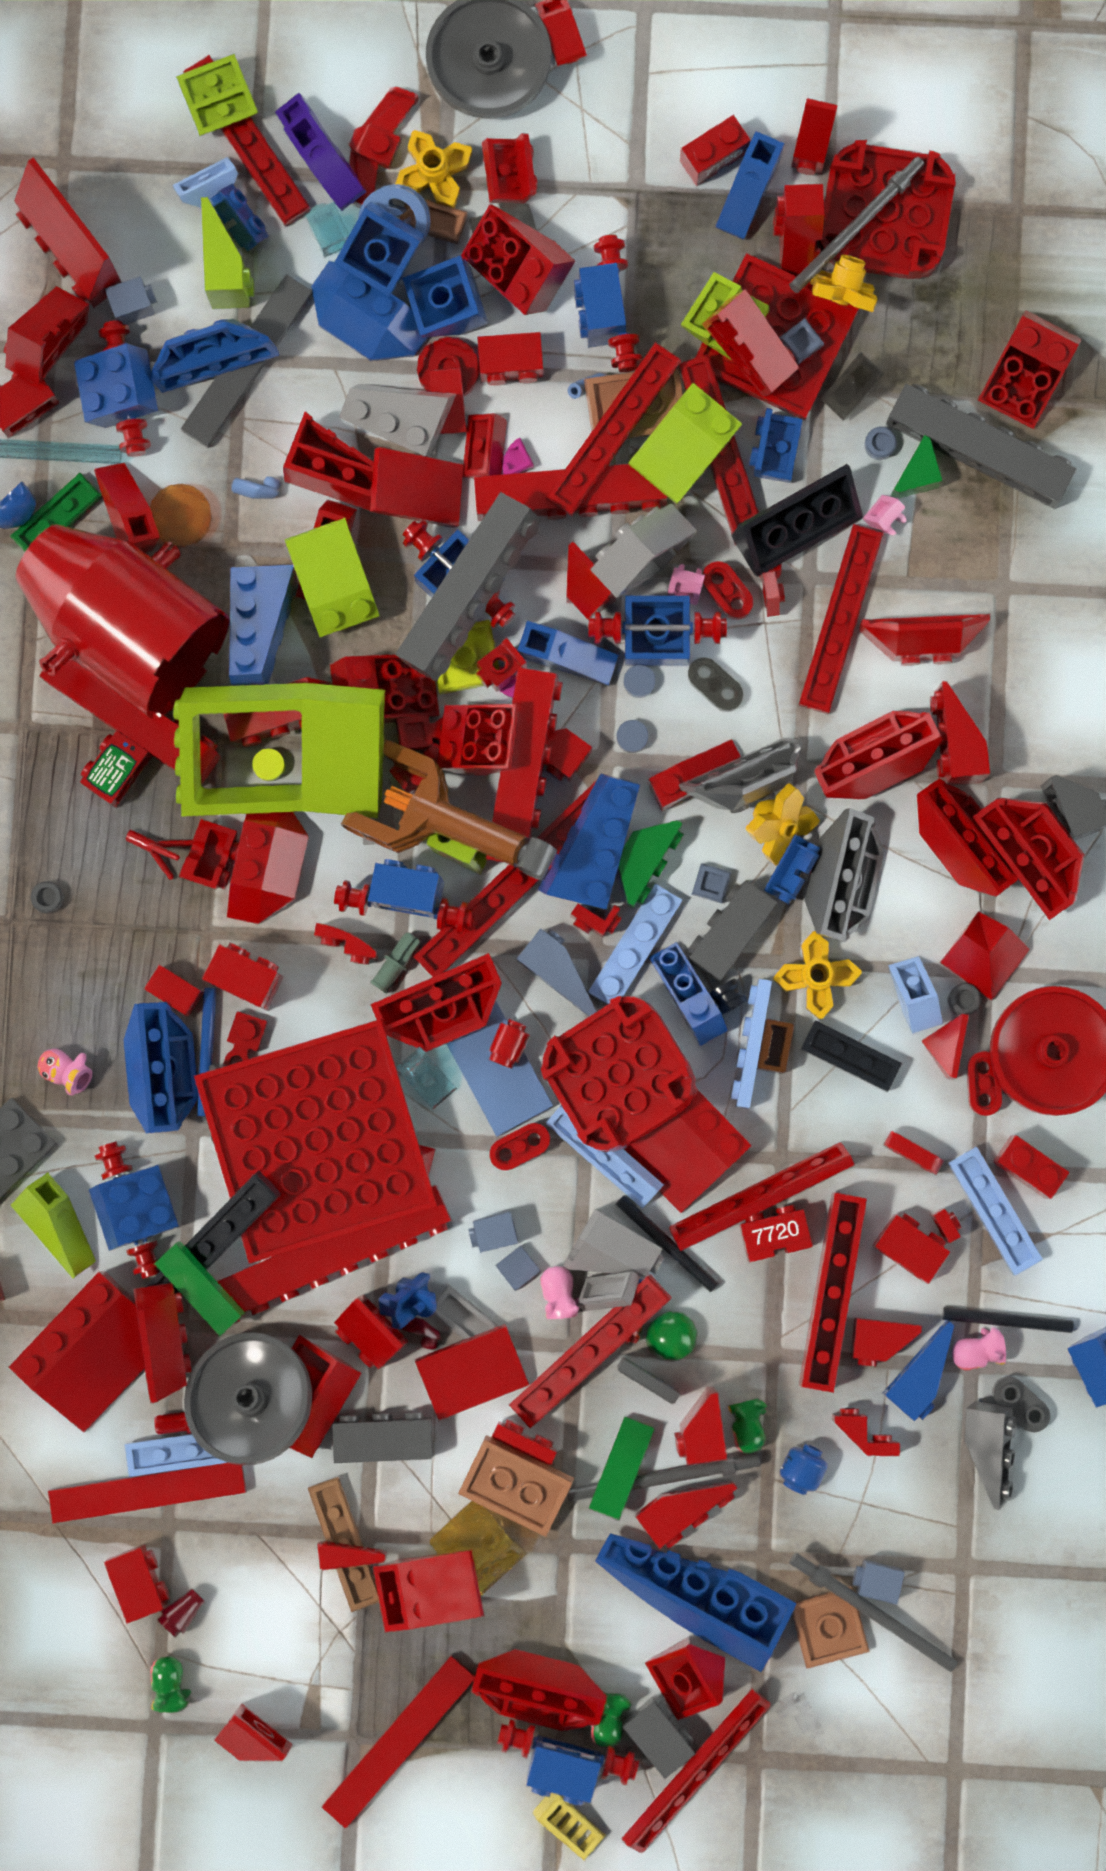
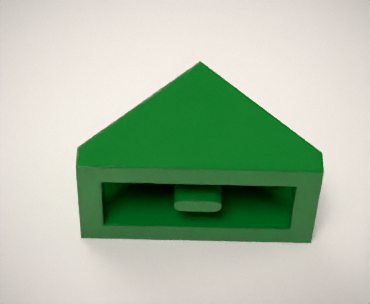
M926 435L921 440L890 497L901 499L940 487L942 477L931 439Z

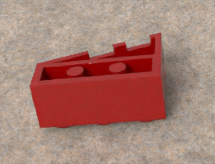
M304 677L286 683H313L332 685V683L329 681L319 680L310 677ZM297 710L223 713L230 742L242 743L243 747L258 745L262 743L261 739L271 736L272 738H278L290 734L291 731L302 729V715Z

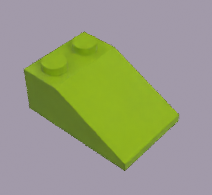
M201 197L204 286L212 309L250 308L249 297H255L254 278H251L250 268H245L241 255L208 197Z
M692 383L628 464L675 504H678L737 433L742 423Z
M345 518L284 539L319 637L380 616Z

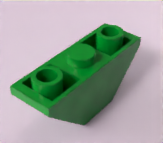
M675 820L633 831L623 847L618 871L627 906L633 909L636 903L643 905L652 890L647 886L653 875L659 878L668 863L667 860L663 859L669 848L675 850L683 838L684 833L680 832L683 823Z

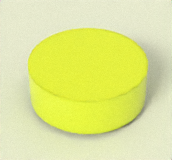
M268 748L259 751L254 756L252 767L255 774L261 780L271 782L282 776L285 770V761L278 751Z

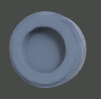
M886 427L873 428L867 434L864 442L866 453L875 460L888 459L894 453L897 446L895 434Z
M632 666L624 675V688L632 697H646L655 687V675L647 666Z
M637 720L625 721L617 730V743L625 752L637 753L648 742L647 728Z

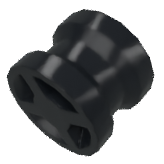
M735 978L709 992L711 998L718 1004V1009L722 1015L748 1001L744 994H740L737 988L738 982Z

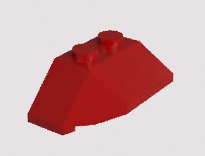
M990 614L862 619L859 630L892 661H901L902 666L919 665L920 660H933V664L942 665L952 663V659H956L987 626L990 621Z
M891 711L836 739L814 772L826 798L867 799L923 771L943 739L930 712H922L920 714L911 711Z
M940 778L917 794L919 834L958 885L997 897L1018 881V877L973 818L982 809L971 795L957 787L946 784V781Z
M998 797L973 816L1049 920L1076 902L1085 854L1047 803Z
M294 812L246 814L230 881L227 918L260 924L266 918L295 900L309 836Z
M487 953L370 1005L376 1020L382 1019L388 1037L428 1052L486 1027L502 981L490 953Z
M518 1649L479 1662L471 1691L476 1696H480L499 1715L560 1731L578 1729L589 1724L591 1726L599 1725L607 1699L606 1694L579 1665Z

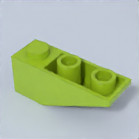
M48 1172L27 1186L10 1205L73 1279L96 1262L69 1196Z

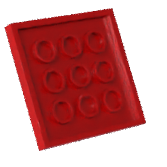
M746 253L732 282L740 285L742 290L746 289L750 296L769 305L770 310L765 318L777 336H782L805 318L824 342V345L803 362L797 364L799 368L772 393L764 397L731 359L720 354L702 342L695 358L709 354L717 380L805 421L859 308L851 304L841 305L832 300L813 295V285L810 282L799 293H795L789 284L797 276Z

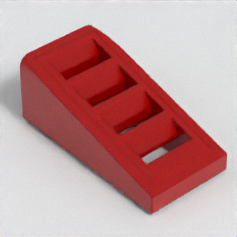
M319 1541L317 1543L319 1565L322 1570L384 1563L388 1558L387 1551L382 1549L329 1541Z

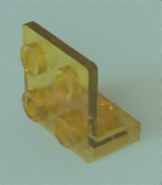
M473 1501L465 1506L429 1540V1543L438 1554L472 1550L481 1596L527 1554L522 1546L503 1530L486 1507Z

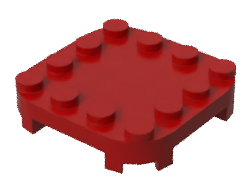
M855 140L853 144L842 148L835 154L830 167L824 200L822 240H819L821 250L823 251L886 188L888 180L897 171H902L915 157H919L923 160L925 166L910 180V186L902 194H896L830 262L835 265L836 261H840L841 255H849L865 262L864 270L866 273L903 279L929 277L939 265L946 247L951 206L956 186L955 173L952 172L949 164L940 157V153L929 150L928 154L868 145L866 144L867 140Z
M620 995L610 999L608 1005L560 1036L554 1035L546 1043L548 1046L544 1052L542 1067L540 1068L544 1080L550 1084L578 1132L577 1136L584 1144L602 1152H616L628 1147L681 1113L697 1094L693 1070L660 1014L650 1003L637 997Z

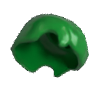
M669 1311L661 1314L649 1324L645 1341L650 1353L660 1361L676 1362L688 1356L695 1348L698 1332L693 1320L687 1315L677 1311Z

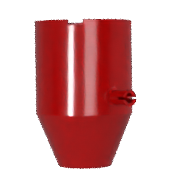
M56 524L48 527L36 537L23 554L16 570V581L49 639L55 646L47 655L39 660L41 668L46 672L51 667L48 674L55 676L72 659L151 719L153 718L152 714H156L158 717L167 714L174 708L175 701L180 700L185 688L195 687L208 671L203 667L212 652L218 655L226 639L230 618L228 614L167 569L181 556L179 549L175 545L169 550L172 543L168 541L150 557L129 541Z

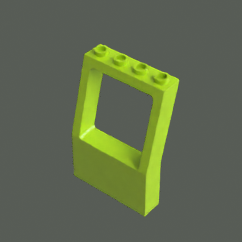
M313 683L185 688L180 700H176L174 704V719L179 720V728L175 731L174 745L175 748L180 750V757H177L175 764V775L180 776V784H178L176 790V803L181 804V817L305 811L337 815L356 812L369 818H378L383 798L385 690ZM297 710L301 713L302 784L229 788L202 787L199 714Z

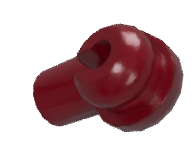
M415 1317L401 1329L423 1336L420 1342L421 1347L430 1350L438 1348V1341L441 1340L440 1332L424 1319Z

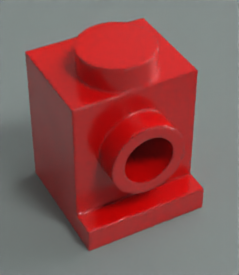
M506 638L499 646L477 662L479 671L476 672V675L486 688L492 686L498 692L516 678L518 667L527 669V662L508 638ZM497 660H501L505 663V667L497 670L493 667V664Z

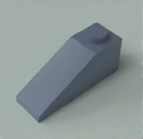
M540 928L518 956L517 961L588 1017L596 1013L567 949L562 945L565 940L552 929H549L546 933Z

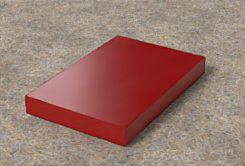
M383 447L376 448L374 451L370 512L420 522L424 520L430 524L450 528L459 527L463 464Z
M506 1324L415 1359L438 1421L529 1385Z

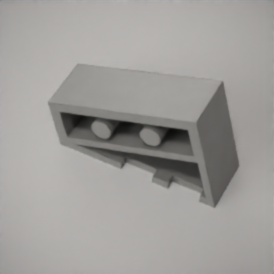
M358 384L350 388L339 418L422 456H427L434 451L456 394Z

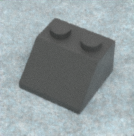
M1058 775L1050 777L1041 785L1048 806L1074 841L1099 832L1106 827V799L1101 800L1099 793Z

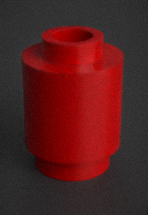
M511 1019L508 1020L507 1025L500 1023L489 1049L491 1052L489 1060L513 1069L515 1062L519 1063L530 1037L529 1034L525 1033L527 1026Z

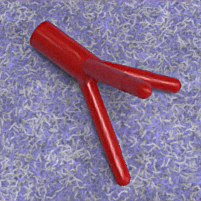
M132 829L127 833L125 839L127 842L150 852L169 880H173L174 875L159 854L178 861L180 856L163 847L192 846L193 840L154 841Z

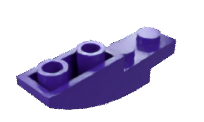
M297 93L275 111L290 141L341 211L366 193V190L342 152L332 142L308 102L300 93Z

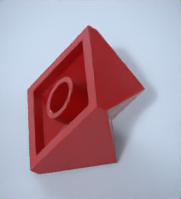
M571 542L568 545L566 603H573L588 620L595 616V612H601L616 601V597L590 570L595 564L574 542Z
M978 911L940 963L966 983L973 985L982 995L992 1001L1030 949L1009 927Z
M689 1637L645 1662L677 1720L716 1707L723 1702L726 1657L694 1646Z
M242 1703L214 1739L216 1743L239 1761H283L293 1745Z

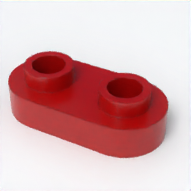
M715 561L708 564L702 574L705 575L703 581L705 590L728 618L740 620L747 617L753 607V597L750 591L727 563ZM718 574L723 577L724 581L721 584H715L712 581V577ZM738 599L742 602L743 606L740 609H734L731 606V602Z
M981 1051L973 1054L967 1062L968 1103L971 1110L977 1115L989 1116L996 1113L1001 1107L1002 1088L993 1073L989 1052ZM979 1062L987 1064L988 1071L985 1074L978 1072L977 1065ZM981 1094L989 1096L990 1102L987 1106H982L979 1103Z
M530 1123L493 1143L489 1152L492 1164L500 1170L508 1171L544 1153L550 1144L549 1132L541 1124ZM532 1133L538 1134L541 1139L540 1143L536 1146H532L528 1142V1137ZM504 1148H508L512 1152V1157L508 1161H503L499 1155L500 1151Z

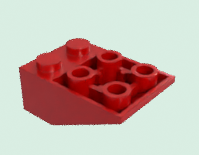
M489 204L461 254L476 271L524 315L547 311L575 263V260L555 241L493 204Z
M1025 310L978 401L1034 429L1077 350L1081 338Z
M396 655L345 656L330 664L332 685L385 690L384 723L396 722L397 718L429 715V718L440 716L435 681L409 667Z
M942 681L934 691V696H930L931 715H937V729L943 739L939 744L940 759L936 760L937 777L943 778L946 784L951 786L982 783L990 775L987 741L948 682Z
M445 705L437 760L439 767L459 775H490L510 770L519 705Z
M472 1550L397 1559L373 1567L385 1632L411 1630L484 1616Z

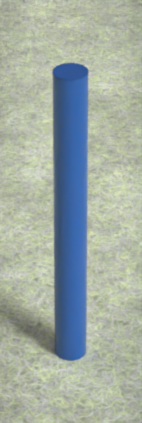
M204 988L199 1074L208 1072L209 1066L213 1064L216 988ZM198 1092L197 1116L206 1117Z

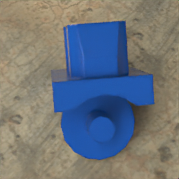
M421 1272L414 1279L403 1277L397 1282L395 1295L384 1293L379 1298L380 1314L391 1317L392 1328L401 1330L417 1315L428 1318L437 1310L436 1295L428 1290L429 1273Z

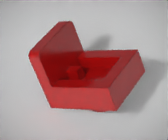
M578 903L570 914L575 919L573 925L588 935L593 931L602 938L606 932L612 934L622 920L618 916L620 908L616 905L612 908L605 921Z

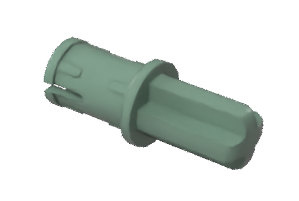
M406 932L389 956L385 955L384 958L387 960L370 983L387 994L402 970H407L405 966L420 946V940Z

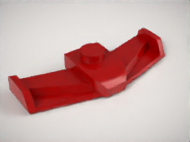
M397 86L390 88L364 124L354 130L349 142L351 149L349 165L363 185L366 193L351 205L361 208L365 199L375 191L379 166L390 170L401 143V137L393 133L413 106L418 103L419 97L417 94Z

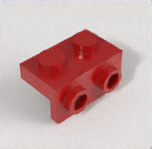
M521 133L516 139L486 138L482 142L489 203H526L536 194L538 180L534 174L532 162L534 150L530 144L529 134Z
M507 1419L505 1424L498 1421L491 1436L492 1438L549 1466L552 1464L557 1454V1449L552 1447L553 1441L539 1434H536L535 1438L523 1433V1426Z

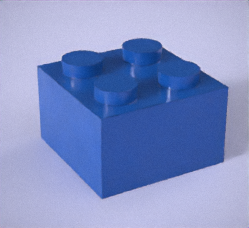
M370 202L364 207L334 263L390 296L396 289L426 235Z

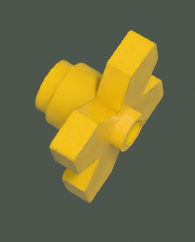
M413 130L407 148L417 164L401 169L395 184L408 186L418 193L430 187L436 203L455 208L460 188L451 175L468 169L472 157V148L454 142L445 149H441L435 146L430 134Z
M841 255L840 261L835 263L833 272L821 270L810 281V284L813 285V295L832 300L841 305L851 304L856 308L874 312L878 300L877 296L873 294L875 290L874 285L863 282L866 274L864 270L865 262L853 256Z
M790 783L776 795L775 799L758 802L753 811L754 819L745 828L752 839L759 844L764 843L762 848L763 854L776 866H778L795 834L797 836L808 835L820 823L814 811L807 806H802L804 801L803 795Z
M813 931L801 944L804 964H784L773 977V981L786 992L806 988V1009L817 1019L821 1020L834 1006L830 986L850 987L861 975L862 971L849 959L835 962L828 961L829 942L820 934H817L816 931ZM819 970L823 976L822 980L815 982L811 978V972Z

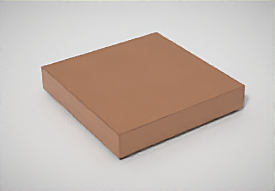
M832 1592L795 1601L797 1605L792 1613V1618L806 1669L870 1652L859 1610Z

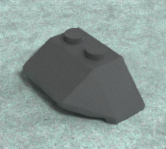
M782 738L679 784L680 789L717 809L730 810V813L742 812L748 809V804L753 801H765L773 798L775 791L784 788L797 771L802 749L801 739Z
M846 808L819 838L818 847L820 850L818 854L820 857L817 858L812 867L805 897V903L817 934L846 942L850 935L869 919L883 861V851L875 828V817Z

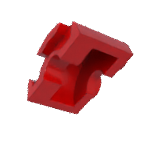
M200 819L188 856H186L179 877L215 890L218 888L225 890L231 872L227 870L230 861H235L239 842L236 841L237 831Z

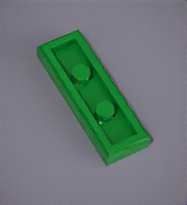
M79 472L10 537L25 552L36 537L45 529L56 524L71 527L103 497Z
M180 1240L154 1263L219 1336L225 1333L245 1314L240 1306Z
M624 1416L591 1500L590 1510L620 1521L655 1428Z

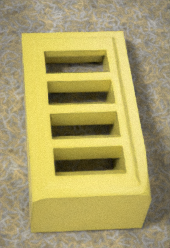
M551 1793L550 1797H544L533 1810V1815L539 1823L585 1861L606 1835L573 1804L565 1802L563 1800L564 1796ZM569 1812L570 1816L558 1827L557 1823ZM577 1821H579L581 1824L570 1835V1837L566 1835L571 1830V1828L577 1823ZM587 1829L590 1830V1835L578 1846L576 1842Z

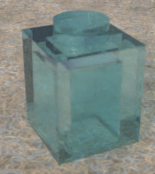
M334 202L328 205L326 203L316 205L305 216L323 257L326 258L341 251L349 236V232Z

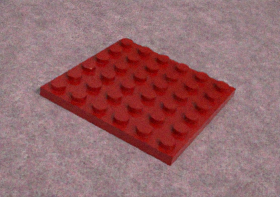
M382 1019L194 1076L230 1199L259 1170L282 1194L241 1235L249 1264L438 1207Z

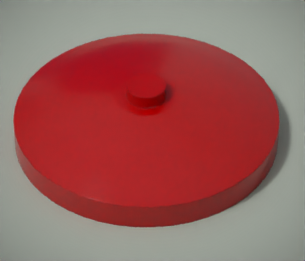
M1062 986L1034 989L1012 1001L997 1019L990 1039V1062L995 1078L1003 1091L1021 1107L1047 1116L1077 1113L1096 1103L1106 1093V1010L1087 994Z

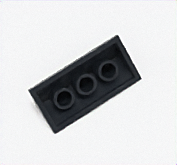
M845 464L737 526L731 537L755 576L762 575V573L771 570L863 518L850 466Z

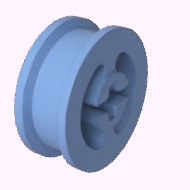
M391 184L379 188L365 199L360 208L358 218L364 207L370 202L395 217L405 213L407 209L400 205H394L392 199H400L407 203L413 210L416 218L415 229L426 235L422 243L424 242L430 230L431 216L426 201L416 190L401 184ZM408 217L402 221L410 225L411 218Z

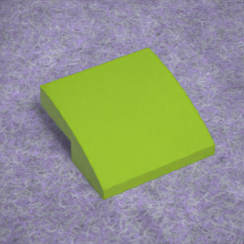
M235 54L176 76L200 136L258 114Z
M713 272L681 323L682 328L729 359L731 358L703 327L702 323L729 298L741 292V286ZM751 296L759 310L766 317L770 310L769 305Z

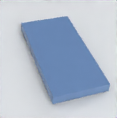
M495 1001L486 1027L447 1043L496 1137L553 1107L524 1051L519 1063L515 1062L513 1069L489 1060L491 1054L489 1049L500 1023L506 1025L508 1023L497 1001Z

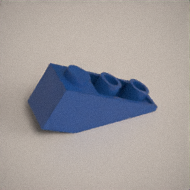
M755 131L715 228L740 239H745L781 160L785 143Z
M530 621L526 622L517 650L524 660L608 686L618 659V655L559 630Z
M677 942L649 957L700 1046L728 1031L720 1010Z

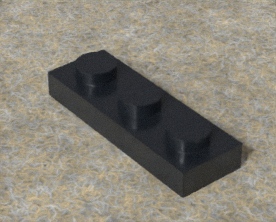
M816 1020L813 1022L800 1049L885 1092L889 1091L902 1065L901 1062Z

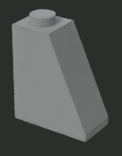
M594 1210L566 1258L563 1267L571 1270L612 1274L633 1271L638 1276L647 1277L649 1272L654 1274L657 1272L665 1257L660 1255L663 1248L601 1212Z

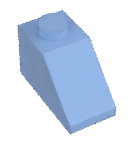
M917 956L888 965L902 1012L911 1032L916 1033L942 1025L943 1021L938 995L920 957Z

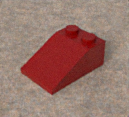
M365 1294L357 1297L334 1322L338 1326L335 1333L347 1345L353 1342L360 1350L357 1354L358 1357L370 1369L375 1365L379 1370L408 1342V1339L398 1329L392 1328V1323L386 1316L380 1314V1310Z

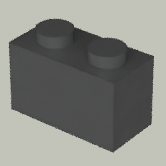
M652 1696L622 1721V1725L662 1777L666 1779L695 1755L692 1744L696 1741L684 1726L678 1729L671 1718L675 1715L663 1700L657 1703Z

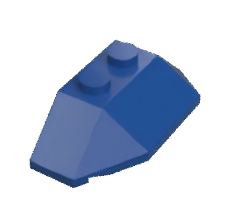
M328 261L312 284L319 327L370 361L395 359L405 356L415 357L428 339V337L422 338L420 336L413 311L405 302L393 294L390 296L384 294L332 261Z
M233 318L229 320L222 319L214 322L213 325L201 329H190L184 332L183 335L166 340L150 373V378L161 393L279 356V351L268 336Z
M167 1002L134 1004L123 1040L129 1104L146 1134L179 1131L182 1122L198 1099V1088L194 1078L197 1074L193 1033L171 1010L172 1008Z

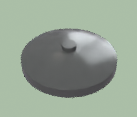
M457 0L438 16L429 32L426 43L428 75L439 96L457 111L477 118L492 119L505 117L529 105L543 89L551 67L549 35L539 16L520 0Z
M260 1333L232 1335L210 1347L194 1366L189 1376L184 1396L186 1421L194 1439L212 1456L236 1465L265 1463L285 1452L302 1433L311 1410L312 1386L305 1364L298 1354L282 1341Z

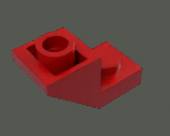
M544 0L536 3L537 14L549 35L551 52L557 66L572 64L579 58L587 56L568 1Z
M840 1408V1414H832V1421L867 1456H900V1443L897 1440H892V1435L874 1434L872 1435V1440H867V1416L859 1414V1408Z

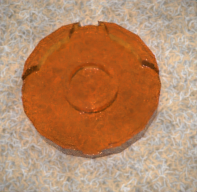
M182 483L169 485L160 490L150 504L160 536L159 539L164 543L167 541L171 542L172 546L175 545L177 548L187 547L201 541L210 529L212 522L210 504L204 494L194 486Z

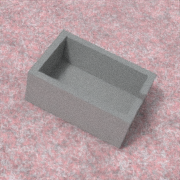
M672 503L662 509L657 506L646 516L640 515L632 524L629 522L624 524L615 533L614 536L617 540L613 545L609 543L596 555L598 561L590 570L617 598L660 573L676 555L672 547L677 551L681 550L697 530Z

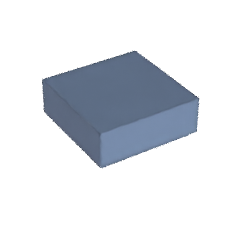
M805 318L779 337L783 345L794 354L797 364L803 362L824 345V342Z
M701 863L691 895L722 904L731 872Z
M521 1245L495 1265L515 1291L540 1272V1269Z

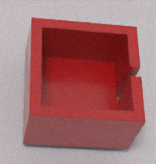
M229 942L227 947L219 944L202 980L267 1011L284 976L277 972L279 967L258 956L257 961L250 959L251 953Z

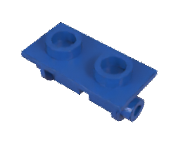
M233 183L221 189L210 198L213 202L214 210L224 225L232 219L237 223L229 229V232L240 248L244 247L248 252L258 243L269 237L265 231L263 221L254 215L247 205L245 195L235 188Z
M795 834L764 891L787 904H790L792 899L796 900V896L805 882L799 875L801 872L809 875L817 858L820 857L818 854L820 848Z

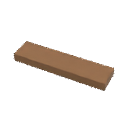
M339 1476L308 1487L307 1489L325 1540L364 1547ZM371 1565L336 1569L351 1612L379 1602L376 1581Z

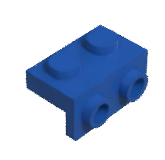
M766 408L765 416H758L755 435L761 436L759 448L752 447L749 466L755 467L754 477L791 483L803 419L772 414L773 409Z

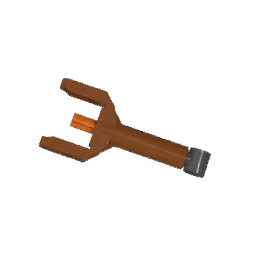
M389 740L384 742V757L391 760L396 767L424 778L421 780L414 795L394 786L390 790L387 789L384 794L386 796L385 804L404 812L398 823L400 825L399 830H395L356 812L346 813L340 824L351 833L396 853L415 847L429 835L438 833L512 865L538 880H543L558 852L553 846L534 837L530 839L451 805L443 769L435 763L434 759Z

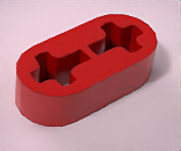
M890 1131L883 1144L889 1150L934 1175L938 1174L944 1163V1160L893 1131Z

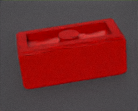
M495 413L468 415L462 477L474 479V477L502 475L507 425L505 418Z

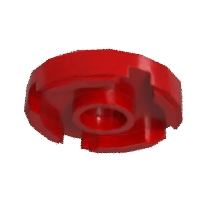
M443 337L433 343H429L418 357L417 374L421 386L425 391L431 392L429 370L461 368L464 396H466L473 390L479 378L480 366L474 350L469 344L459 338Z

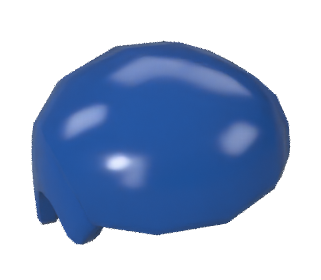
M23 481L0 502V528L2 529L17 528L26 523L33 515L36 499Z

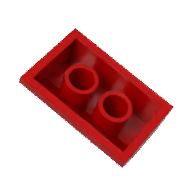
M172 1283L133 1289L150 1404L157 1403L187 1386L186 1374L192 1372L189 1354H183L182 1343H188L185 1323L179 1324L177 1313L183 1312L181 1293H174Z
M299 1335L292 1349L301 1358L308 1371L312 1386V1405L302 1433L289 1448L313 1458L362 1373L343 1359Z
M707 1387L680 1422V1432H674L679 1458L684 1457L687 1465L727 1460L718 1392L714 1387Z

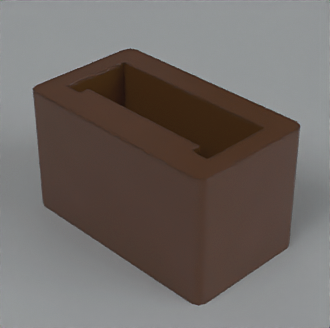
M771 1019L765 1020L757 1064L758 1070L779 1074L786 1072L794 1024Z

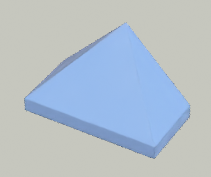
M226 157L177 182L173 187L183 203L201 208V197H208L213 205L210 198L232 183L234 185L238 172L230 159Z

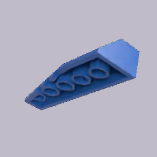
M612 1533L609 1534L595 1560L597 1564L622 1585L670 1620L762 1672L770 1659L797 1605L792 1600L739 1571L732 1569L724 1571L711 1567V1563L698 1560V1562L687 1560L681 1558L679 1553L669 1550L667 1553L651 1549L649 1544Z

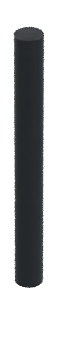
M623 1195L615 1204L709 1292H712L719 1284L684 1250L680 1251L677 1244L626 1196Z
M943 1307L942 1320L1064 1333L1073 1332V1320Z

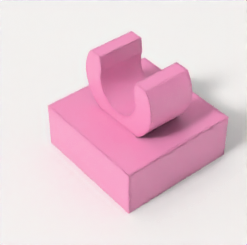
M882 495L862 518L870 527L882 530L884 533L892 536L896 534L895 530L891 527L895 519L901 523L907 521L905 515L901 513L905 506L899 499Z
M680 564L678 568L674 567L667 596H690V604L697 605L705 575H702V571L697 568L696 573L684 570V564Z

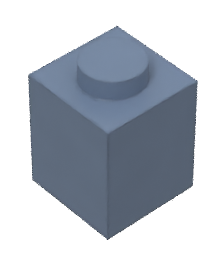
M141 276L105 289L115 319L122 321V324L127 325L155 315L152 304L157 303L151 284L144 285Z
M511 1212L473 1221L474 1228L468 1229L472 1247L479 1246L480 1253L519 1243Z
M863 1559L862 1567L856 1566L852 1585L857 1586L856 1592L860 1596L897 1605L905 1572L898 1567Z

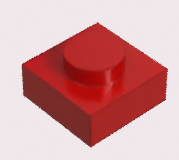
M941 1208L930 1214L947 1243H952L961 1238L958 1230L962 1227L953 1211L947 1213L945 1208Z

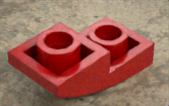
M316 923L314 936L321 939V944L326 946L340 947V942H344V954L351 956L350 962L369 965L370 960H378V953L356 936L329 925Z

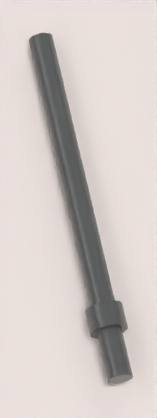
M915 157L902 171H897L888 180L886 188L789 284L790 288L795 293H799L896 194H902L910 186V180L925 166L923 160Z
M759 1454L736 1458L729 1455L727 1460L639 1475L635 1480L632 1490L723 1474V1477L735 1475V1471L760 1467ZM598 1483L570 1488L567 1493L568 1501L593 1498Z
M797 1552L791 1557L789 1564L809 1576L810 1582L819 1588L825 1587L949 1672L955 1669L957 1665L955 1659L830 1575L831 1571L820 1564L814 1565Z

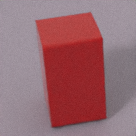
M161 965L157 967L144 987V990L163 1002H167L168 1005L188 1017L204 994V992Z

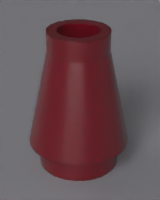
M191 1588L185 1595L174 1601L164 1610H161L162 1615L157 1621L176 1638L181 1632L185 1633L205 1601Z

